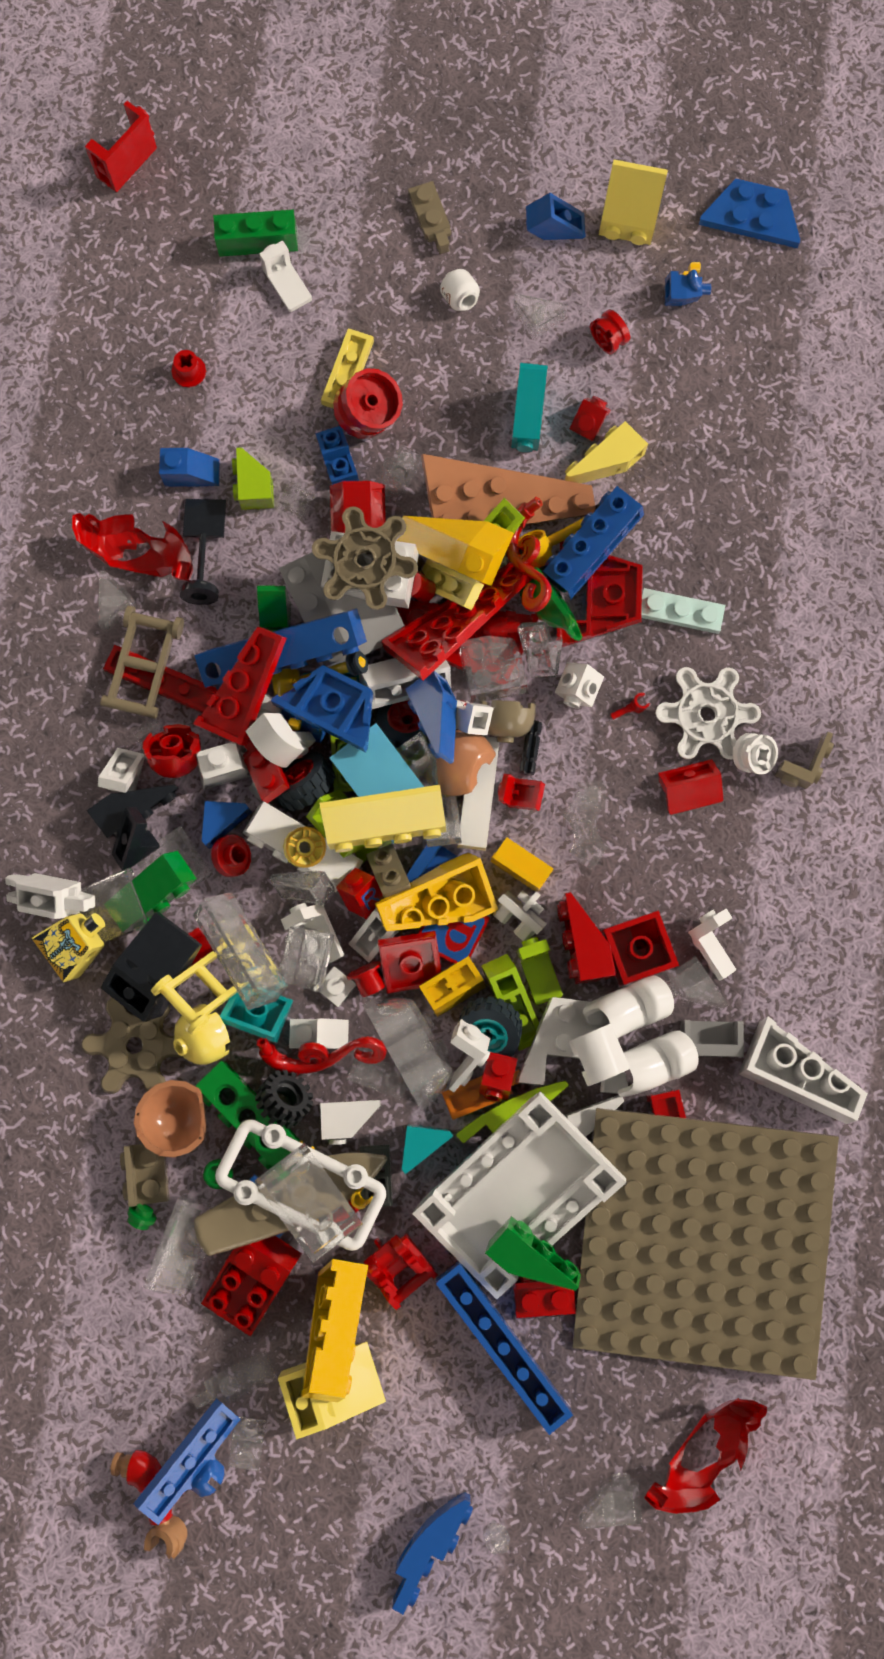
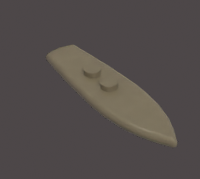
M372 1153L327 1155L347 1166L353 1164L363 1166L368 1176L373 1179L387 1161L385 1155ZM311 1161L288 1168L256 1184L260 1193L314 1220L346 1204L351 1200L352 1194L358 1190L349 1188L345 1184L343 1177ZM234 1196L194 1219L197 1241L207 1256L245 1246L300 1227L256 1204L241 1205L235 1200Z

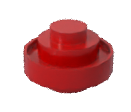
M226 835L218 838L211 850V860L218 873L225 877H236L244 874L249 869L251 851L247 842L240 836Z

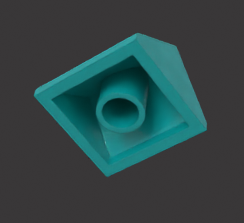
M248 984L229 998L220 1014V1018L226 1025L278 1043L293 1000Z
M408 1124L402 1171L407 1174L452 1138V1132L449 1129Z

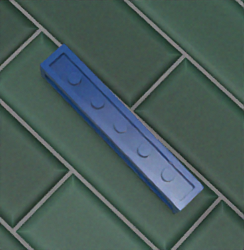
M358 609L348 610L273 631L287 638L273 675L282 672L281 667L290 665L291 669H296L308 665L307 660L316 658L318 663L332 659V653L342 651L344 656L360 651L358 646L367 642ZM337 627H343L348 631V641L339 643L335 639L334 632ZM249 639L209 649L194 655L205 688L215 685L216 690L220 688L224 682L222 679L228 670H232L238 661L237 656ZM216 664L220 667V670H221L220 676H219V673H218Z

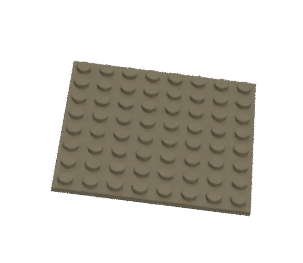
M596 1108L593 1145L626 1178V1183L605 1202L601 1201L585 1216L580 1267L581 1278L578 1288L573 1348L816 1380L839 1137Z

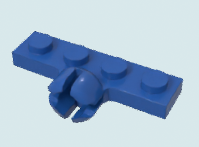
M216 1398L133 1503L136 1508L159 1525L185 1491L192 1490L200 1497L213 1494L216 1489L208 1483L210 1478L212 1477L220 1485L224 1479V1466L214 1455L241 1419Z

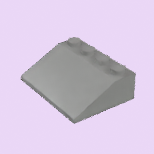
M313 552L279 568L305 623L348 610L358 609L367 642L358 646L364 655L382 647L381 640L405 626L395 606L385 605L380 610H373L368 607L366 600L345 594L339 600L328 599L324 594L323 588H321L326 560L316 558ZM337 627L334 637L339 643L348 641L349 634L345 628ZM342 651L332 653V659L323 662L326 667L345 662L347 655L343 656Z

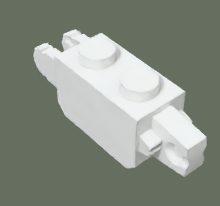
M37 873L29 876L13 874L5 877L6 885L16 887V891L6 894L7 901L17 904L19 912L60 919L95 907V896L81 892V882Z

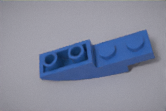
M463 1492L436 1510L415 1532L396 1563L395 1573L403 1577L393 1598V1610L403 1615L408 1605L414 1606L420 1593V1588L417 1585L422 1576L427 1578L433 1566L434 1559L431 1556L443 1561L447 1552L453 1553L459 1540V1536L456 1534L461 1523L467 1524L473 1507L470 1506V1494Z

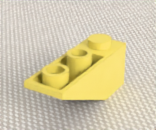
M626 421L619 427L613 426L604 436L605 440L599 445L597 443L593 444L579 463L574 461L566 469L565 481L585 483L624 473L645 455L648 443Z

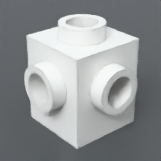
M567 662L555 693L562 697L564 704L576 709L580 706L592 707L604 676L588 664Z

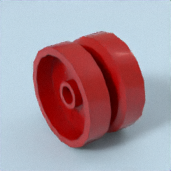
M371 368L355 373L336 392L333 402L334 415L339 426L347 434L358 439H370L382 433L397 420L403 406L402 393L397 382L388 373Z

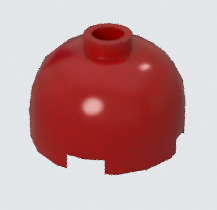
M181 724L163 726V732L157 733L152 736V733L148 734L143 741V752L150 768L156 774L167 778H180L189 774L197 767L196 753L201 751V741L199 734L192 732L190 726Z

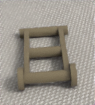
M128 605L123 617V626L127 628L109 694L108 696H102L100 704L104 707L156 719L159 708L154 707L173 639H180L183 632L184 619L176 617L173 622L136 613L134 606ZM137 625L167 631L158 662L128 656ZM125 666L155 673L146 705L116 698Z

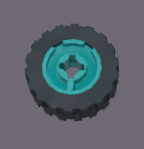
M488 996V998L480 997L475 1001L472 1000L468 1003L467 1007L463 1008L458 1022L462 1019L466 1023L476 1026L481 1033L489 1037V1052L512 1057L515 1050L517 1051L523 1030L522 1019L520 1020V1014L518 1011H515L510 1003L508 1004L500 998L495 999Z

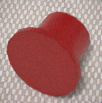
M181 350L174 356L171 372L177 384L190 388L197 386L203 381L206 375V367L202 359L197 357L194 352Z
M381 961L366 964L347 975V980L354 979L361 997L375 994L385 987L378 968L382 965Z

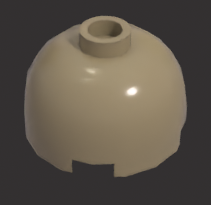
M492 700L491 707H493L488 734L496 736L497 742L514 743V738L524 736L530 731L534 724L536 704L528 703V708H523L519 701ZM479 701V704L487 705V702Z

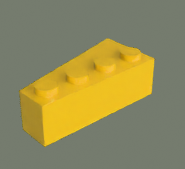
M332 1259L318 1272L302 1397L338 1403L350 1393L352 1376L349 1374L351 1363L355 1356V1339L368 1265Z

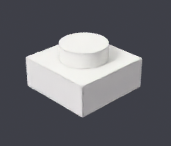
M334 966L316 989L337 1007H340L357 985L352 980H347V976Z

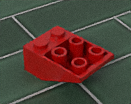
M571 892L565 893L559 905H557L559 922L564 921L566 928L564 933H562L564 950H569L571 959L567 962L569 978H574L575 984L612 978L616 975L611 945Z
M276 1236L233 1249L201 1304L251 1337L302 1253Z

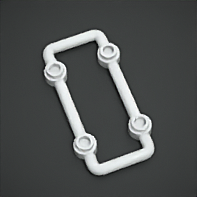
M245 1120L239 1125L215 1174L218 1185L233 1193L235 1200L239 1204H256L316 1234L317 1240L322 1245L333 1246L336 1244L350 1251L358 1250L363 1246L386 1198L384 1185L369 1177L363 1166L358 1164L347 1166L286 1136L285 1130L280 1125L270 1124L266 1126L255 1120ZM252 1132L262 1137L264 1145L268 1148L277 1149L282 1147L343 1177L345 1184L351 1189L363 1187L373 1192L374 1196L354 1238L341 1233L339 1226L333 1221L320 1223L260 1193L257 1185L252 1181L243 1180L238 1182L228 1177L227 1175L248 1133Z

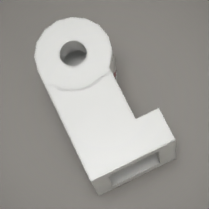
M457 700L456 729L467 734L487 735L493 707Z

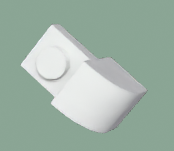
M263 713L246 730L254 746L267 760L285 768L295 759L305 756L309 751L308 748L316 741L311 732L292 731L281 713Z

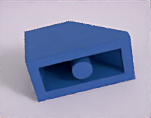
M548 193L526 206L527 231L543 240L583 239L586 237L584 212L552 193Z
M160 448L159 475L165 487L219 486L220 460L190 448Z

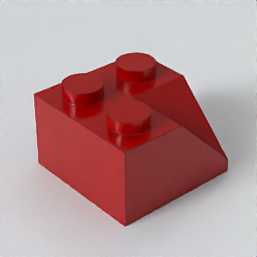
M659 910L601 931L602 935L611 945L616 978L620 987L679 966Z

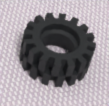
M279 1070L275 1071L258 1088L255 1101H259L256 1107L258 1110L263 1109V1112L260 1114L263 1118L266 1116L270 1118L268 1123L273 1124L276 1121L277 1125L281 1127L285 1125L286 1129L296 1126L311 1110L313 1101L310 1100L313 1098V1093H307L310 1086L302 1084L304 1081L302 1077L296 1079V1073L291 1072L288 1075L287 1070H282L281 1073ZM277 1093L286 1096L292 1106L285 1104Z

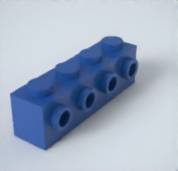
M618 486L612 492L608 491L603 495L599 502L600 506L595 512H590L584 517L581 522L582 527L576 534H570L562 545L563 549L557 556L555 554L552 555L544 565L545 569L543 572L545 577L570 599L574 597L644 516L643 506Z

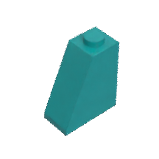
M520 363L511 448H516L520 452L529 453L533 450L538 451L548 365Z

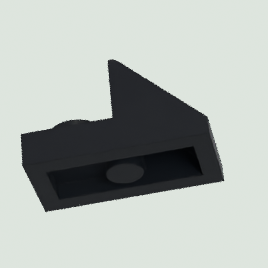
M125 807L111 853L122 871L129 870L160 847L151 831L147 830V822L137 807Z

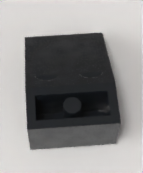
M155 912L112 965L100 988L142 1022L161 1017L170 1002L161 993L155 996L151 989L166 975H170L174 979L190 968L202 944L160 912Z

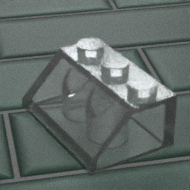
M190 1194L183 1195L177 1199L144 1283V1288L180 1296L186 1294L188 1289L194 1290L200 1275L196 1268L199 1261H205L207 1257L197 1241L194 1219L217 1206L216 1204Z

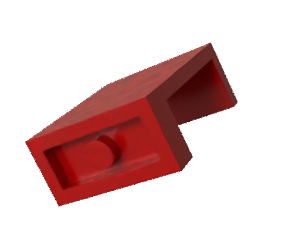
M129 101L124 103V108L130 127L109 151L93 139L85 145L97 179L116 193L157 149L154 139L155 134L151 129L148 113L142 107H135Z

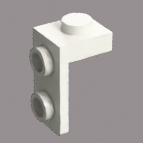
M283 241L269 245L263 252L259 253L264 273L289 312H293L312 301L311 294L291 264L289 250Z
M306 903L299 904L290 909V915L281 919L285 930L304 925L321 966H326L344 956L323 903L308 907Z
M713 909L699 918L700 925L688 932L693 944L700 950L708 963L709 969L716 975L719 981L736 971L735 966L712 932L732 919L727 909L718 914Z
M462 1019L455 1026L450 1043L468 1054V1057L452 1075L449 1090L455 1092L460 1085L465 1086L473 1075V1069L477 1065L479 1067L483 1066L490 1055L488 1051L490 1038L481 1033L476 1026L468 1024Z

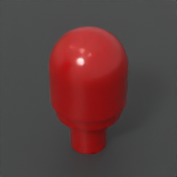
M491 617L481 626V631L488 639H504V637H508V633L521 632L520 621L508 622L507 617Z

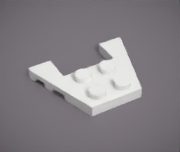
M550 998L537 1027L533 1043L525 1056L522 1069L516 1077V1083L544 1085L547 1055L580 1059L578 1054H573L568 1041L610 1024L604 1012L597 1011L584 1016L583 1010L590 1003L589 1001ZM625 1071L601 1081L600 1092L618 1094L617 1090L628 1087Z

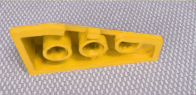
M403 516L402 518L406 523V531L396 541L416 544L420 555L491 586L514 533L488 521Z
M468 852L439 865L412 881L409 889L375 903L385 931L420 928L421 926L435 924L448 925V923L474 922L498 910L481 858Z

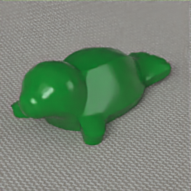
M538 567L534 568L540 573H542ZM532 579L529 583L536 585L533 593V598H536L540 594L541 585L537 580ZM549 581L552 588L551 598L544 609L535 612V614L543 623L553 628L564 629L571 638L580 641L582 634L574 615L564 601L560 591ZM527 584L519 591L521 598Z

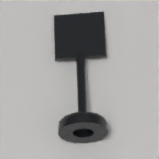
M185 499L183 537H200L197 580L187 581L180 587V598L187 603L210 605L218 601V588L211 582L204 580L206 538H224L225 499Z

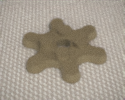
M349 507L342 515L346 528L343 537L338 540L319 538L312 545L314 556L320 560L330 561L335 568L334 575L325 583L323 591L328 599L335 601L342 598L348 590L352 588L359 589L364 593L368 607L373 610H380L387 603V595L384 590L387 579L393 576L409 579L416 575L418 571L417 562L413 558L401 556L395 550L396 540L406 531V523L403 518L392 516L381 527L372 528L365 523L364 514L361 509ZM362 553L372 554L374 560L369 565L362 567L358 564V557Z
M110 998L106 1003V1012L111 1018L110 1029L104 1034H88L81 1043L82 1049L86 1054L102 1055L108 1061V1070L101 1079L102 1090L108 1094H115L120 1091L127 1079L133 1077L143 1082L146 1091H149L156 1084L166 1082L161 1073L160 1066L162 1062L168 1057H183L174 1048V1036H169L163 1029V1021L170 1012V1004L163 1016L142 1022L115 999ZM133 1037L140 1038L143 1044L141 1051L136 1054L130 1053L127 1047L129 1040Z

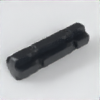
M534 720L533 726L525 735L522 759L524 760L521 761L520 766L521 774H535V761H537L542 722Z

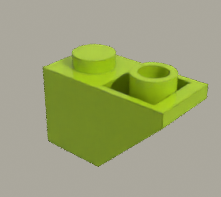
M242 447L236 448V458H232L233 475H237V484H233L234 501H239L241 510L274 508L273 480L270 471Z

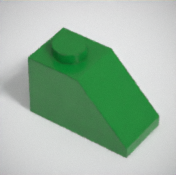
M257 585L260 627L272 632L291 627V601L286 586Z

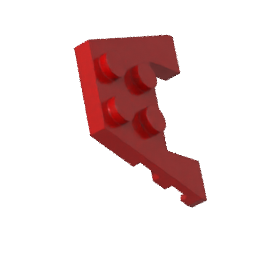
M564 541L560 542V551L563 549ZM609 555L588 579L587 619L576 620L582 634V639L580 641L574 640L564 629L557 628V647L562 648L642 622L643 565Z

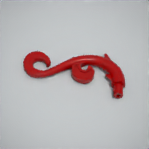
M534 497L528 503L524 502L517 508L525 519L514 533L506 551L510 563L516 570L537 580L541 585L540 594L536 598H533L536 588L534 583H528L523 591L522 605L530 612H539L544 609L552 593V588L547 578L529 565L540 553V541L533 535H526L520 540L518 545L519 536L522 529L525 528V524L535 515L534 512L543 505L538 497ZM519 549L524 551L523 554L519 553Z
M369 1036L350 1041L331 1053L320 1043H304L298 1050L299 1059L289 1058L285 1054H281L273 1044L269 1043L267 1038L261 1037L256 1042L259 1048V1055L268 1066L280 1072L282 1070H287L288 1073L294 1072L296 1076L327 1069L354 1049L355 1059L367 1064L381 1062L385 1059L387 1053L386 1046L381 1040ZM358 1048H369L372 1051L364 1052Z

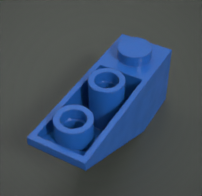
M433 671L424 681L418 679L405 689L410 698L408 705L420 719L418 726L423 734L429 738L430 744H428L431 753L437 759L441 757L449 764H452L455 751L457 700L447 680Z

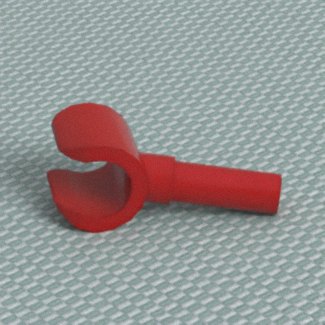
M638 693L630 704L611 713L612 720L632 711L636 713L645 711L650 703L641 706L637 702V700L645 696V693Z

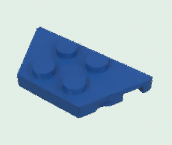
M737 178L701 215L699 221L701 226L793 248H798L800 244V236L787 190Z
M322 665L311 672L309 677L302 678L294 683L293 689L280 697L277 694L271 699L274 706L366 753L373 702L371 688Z

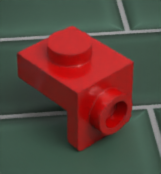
M592 396L591 399L584 398L569 429L591 441H595L606 416L611 411V409L606 407L607 402L596 396Z
M504 773L502 781L498 785V801L510 808L540 811L545 783L537 780L519 779Z
M490 1052L479 1094L485 1095L484 1097L490 1101H507L518 1059Z

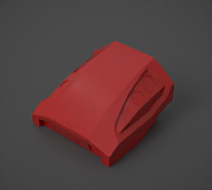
M342 481L330 485L331 531L345 533L346 528L342 515L349 507L361 509L364 514L365 523L372 528L381 527L386 522L385 485L373 481Z

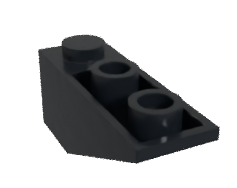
M174 784L132 790L126 793H111L86 811L106 838L110 839L113 836L116 838L125 807H137L146 820L154 814L152 811L153 807L160 802L165 806L177 797L175 792L179 788Z

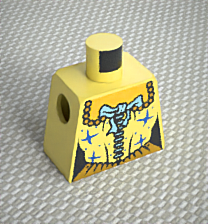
M81 913L63 918L38 933L32 940L62 982H67L79 978L104 948V942L97 933L105 927V922L96 913H93L87 919Z

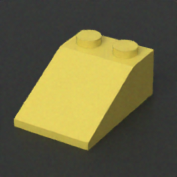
M613 160L599 235L605 236L610 240L622 239L631 241L636 245H651L668 170Z

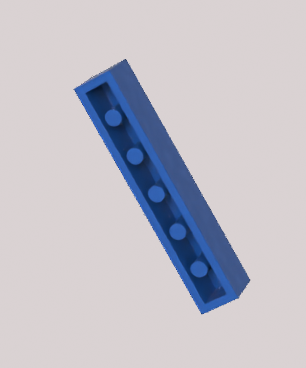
M457 1261L436 1278V1285L549 1435L573 1416L570 1406L467 1269Z

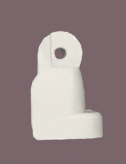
M646 977L604 995L584 1007V1016L597 1011H603L610 1022L608 1025L568 1041L573 1054H578L585 1071L582 1072L587 1086L599 1083L630 1069L633 1083L628 1087L617 1090L619 1096L628 1097L651 1090L696 1070L698 1065L696 1047L693 1041L681 1031L666 1033L625 1052L622 1051L618 1038L667 1018L672 1014L674 1009L673 995L667 983L660 977Z

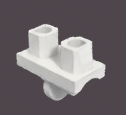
M522 890L517 896L518 898L510 891H507L499 898L498 910L493 914L503 924H506L513 914L522 922L515 929L514 933L522 941L528 940L535 933L538 935L547 925L546 922L534 913L536 912L540 915L544 910L536 902L541 896L537 891L530 897Z

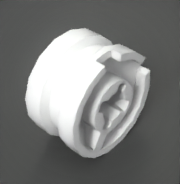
M745 733L739 737L733 748L734 764L739 770L747 773L766 774L772 770L778 758L776 742L768 735Z

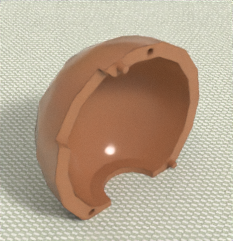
M456 729L454 762L449 764L441 757L437 759L428 749L424 771L431 786L440 785L441 794L449 796L469 794L478 783L477 774L480 767L484 763L490 765L496 753L490 742L482 735L467 734Z
M169 1080L156 1084L143 1095L136 1107L134 1126L137 1137L146 1149L159 1156L177 1157L192 1152L203 1143L206 1136V1114L203 1094L199 1088L186 1081Z

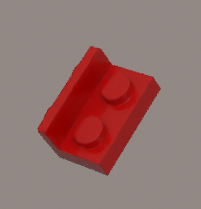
M521 1276L513 1284L516 1318L576 1314L574 1290Z

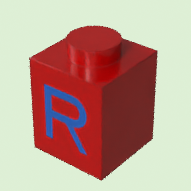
M354 868L336 886L347 909L365 919H368L374 909H376L375 903L384 899L375 877L357 868Z

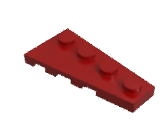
M257 626L237 656L238 661L231 671H227L222 679L224 682L216 694H212L206 703L208 706L201 716L198 715L193 724L239 745L246 746L249 739L246 730L256 721L287 638Z

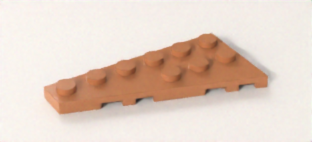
M421 455L432 518L484 521L503 498L507 499L516 509L524 502L528 503L534 497L540 498L543 505L534 512L535 515L525 525L586 516L588 513H593L596 510L592 485L432 455Z

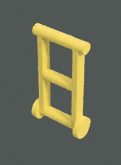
M226 936L217 942L219 946L217 949L174 979L170 975H166L151 989L155 996L161 993L191 1025L187 1031L191 1035L195 1034L210 1019L207 1016L249 983L253 982L257 985L264 979V976ZM223 953H226L247 975L228 990L205 967ZM194 974L217 997L198 1013L174 990V988Z

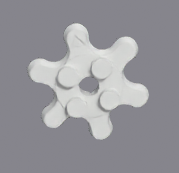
M689 667L681 668L676 674V681L683 691L682 698L676 703H661L655 712L657 719L662 723H676L682 727L684 732L683 738L677 746V752L682 758H694L702 745L710 743L717 746L724 758L732 760L733 748L737 741L734 737L736 726L741 723H756L761 717L760 708L753 703H739L734 698L733 689L739 681V674L735 669L724 668L719 672L718 678L714 682L704 683L699 680L693 669ZM704 707L711 708L715 713L714 720L704 721L700 715L701 709Z

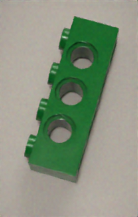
M220 1061L196 1085L203 1094V1102L208 1107L213 1104L220 1111L217 1116L228 1128L232 1125L236 1129L242 1123V1113L246 1109H250L255 1113L256 1121L266 1126L270 1125L268 1123L270 1118L268 1116L263 1118L260 1115L263 1109L258 1110L256 1107L259 1101H255L257 1094L226 1061ZM226 1088H231L236 1095L235 1101L231 1105H226L221 1099V1094ZM285 1125L283 1126L286 1136L298 1142L300 1141L290 1128L286 1129ZM252 1132L248 1133L243 1143L248 1149L254 1147L261 1156L258 1160L269 1171L273 1168L277 1172L280 1171L293 1158V1153L282 1147L271 1149L264 1146L261 1137Z

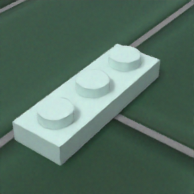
M646 588L643 589L642 618L716 634L720 633L725 605Z

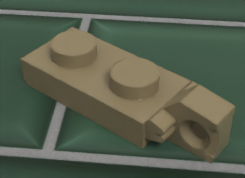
M431 181L409 188L408 195L425 240H428V242L435 241L439 255L450 252L448 236H451L450 224L434 182Z

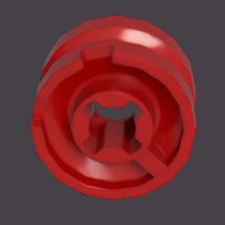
M611 309L605 311L601 318L593 320L589 326L595 342L605 353L610 355L619 349V345H625L631 338L624 320L617 312Z

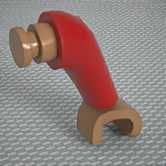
M136 1450L133 1454H126V1456L122 1452H117L111 1463V1475L117 1477L121 1474L122 1478H126L127 1484L134 1486L141 1494L162 1466L157 1458L143 1450ZM171 1508L159 1525L148 1518L150 1524L154 1526L146 1534L144 1550L151 1551L159 1543V1539L162 1538L167 1548L166 1556L169 1559L171 1557L175 1559L182 1551L186 1542L187 1528L179 1517L172 1514Z

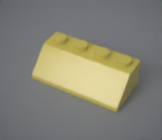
M440 785L319 803L327 845L330 850L335 849V852L338 853L351 851L353 846L365 845V848H375L382 846V842L394 840L396 844L412 841L411 837L423 836L424 839H434L441 837V833L446 832Z

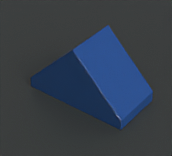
M205 801L202 842L208 849H211L218 838L226 836L248 817L252 811L245 803Z

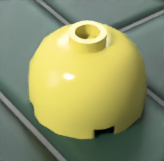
M199 1004L192 1009L198 1013L207 1004ZM216 1012L208 1014L207 1016L210 1018L208 1022L193 1035L187 1031L191 1025L182 1015L175 1024L173 1041L174 1048L180 1056L194 1064L208 1065L229 1054V1050L225 1051V1045L230 1042L226 1026Z

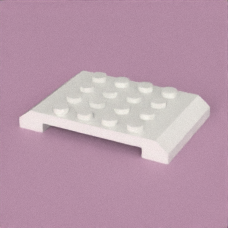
M539 1092L531 1097L429 1192L412 1214L498 1299L518 1281L519 1276L507 1273L488 1257L485 1251L489 1240L511 1216L517 1221L520 1220L526 1223L532 1230V1234L539 1240H545L553 1245L601 1201L605 1202L626 1183V1178Z

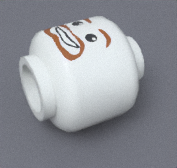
M456 269L447 273L440 285V292L443 298L455 311L469 310L477 303L480 293L479 286L471 274L464 269Z

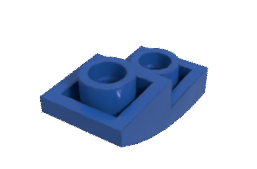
M337 426L315 433L331 484L342 481H359L343 429Z

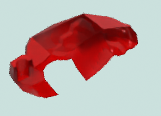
M77 513L72 516V529L76 541L110 567L157 577H165L172 573L175 579L189 581L191 578L193 564L190 551L181 535L168 523L162 521L166 530L164 538L151 537L142 530L135 528L133 514L116 515L101 521L91 514L84 516L81 513ZM148 542L151 547L144 555L127 561L117 560L123 558L125 549L136 550L138 544Z
M737 1398L729 1400L707 1412L670 1461L665 1485L661 1486L654 1482L644 1498L656 1510L673 1514L698 1512L712 1507L720 1501V1498L711 1487V1484L720 1471L733 1464L736 1460H738L740 1471L742 1470L748 1451L749 1432L756 1431L761 1426V1419L766 1416L767 1407L754 1400ZM715 1418L714 1430L720 1434L716 1444V1448L720 1451L717 1462L699 1472L681 1466V1462L688 1441L705 1422Z

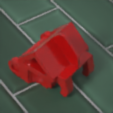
M407 1233L401 1238L395 1235L384 1245L376 1238L374 1242L378 1250L364 1261V1264L368 1265V1278L381 1290L387 1302L395 1310H398L401 1307L400 1303L431 1277L435 1279L438 1276L436 1270ZM407 1266L410 1267L416 1275L397 1289L393 1281L394 1277Z

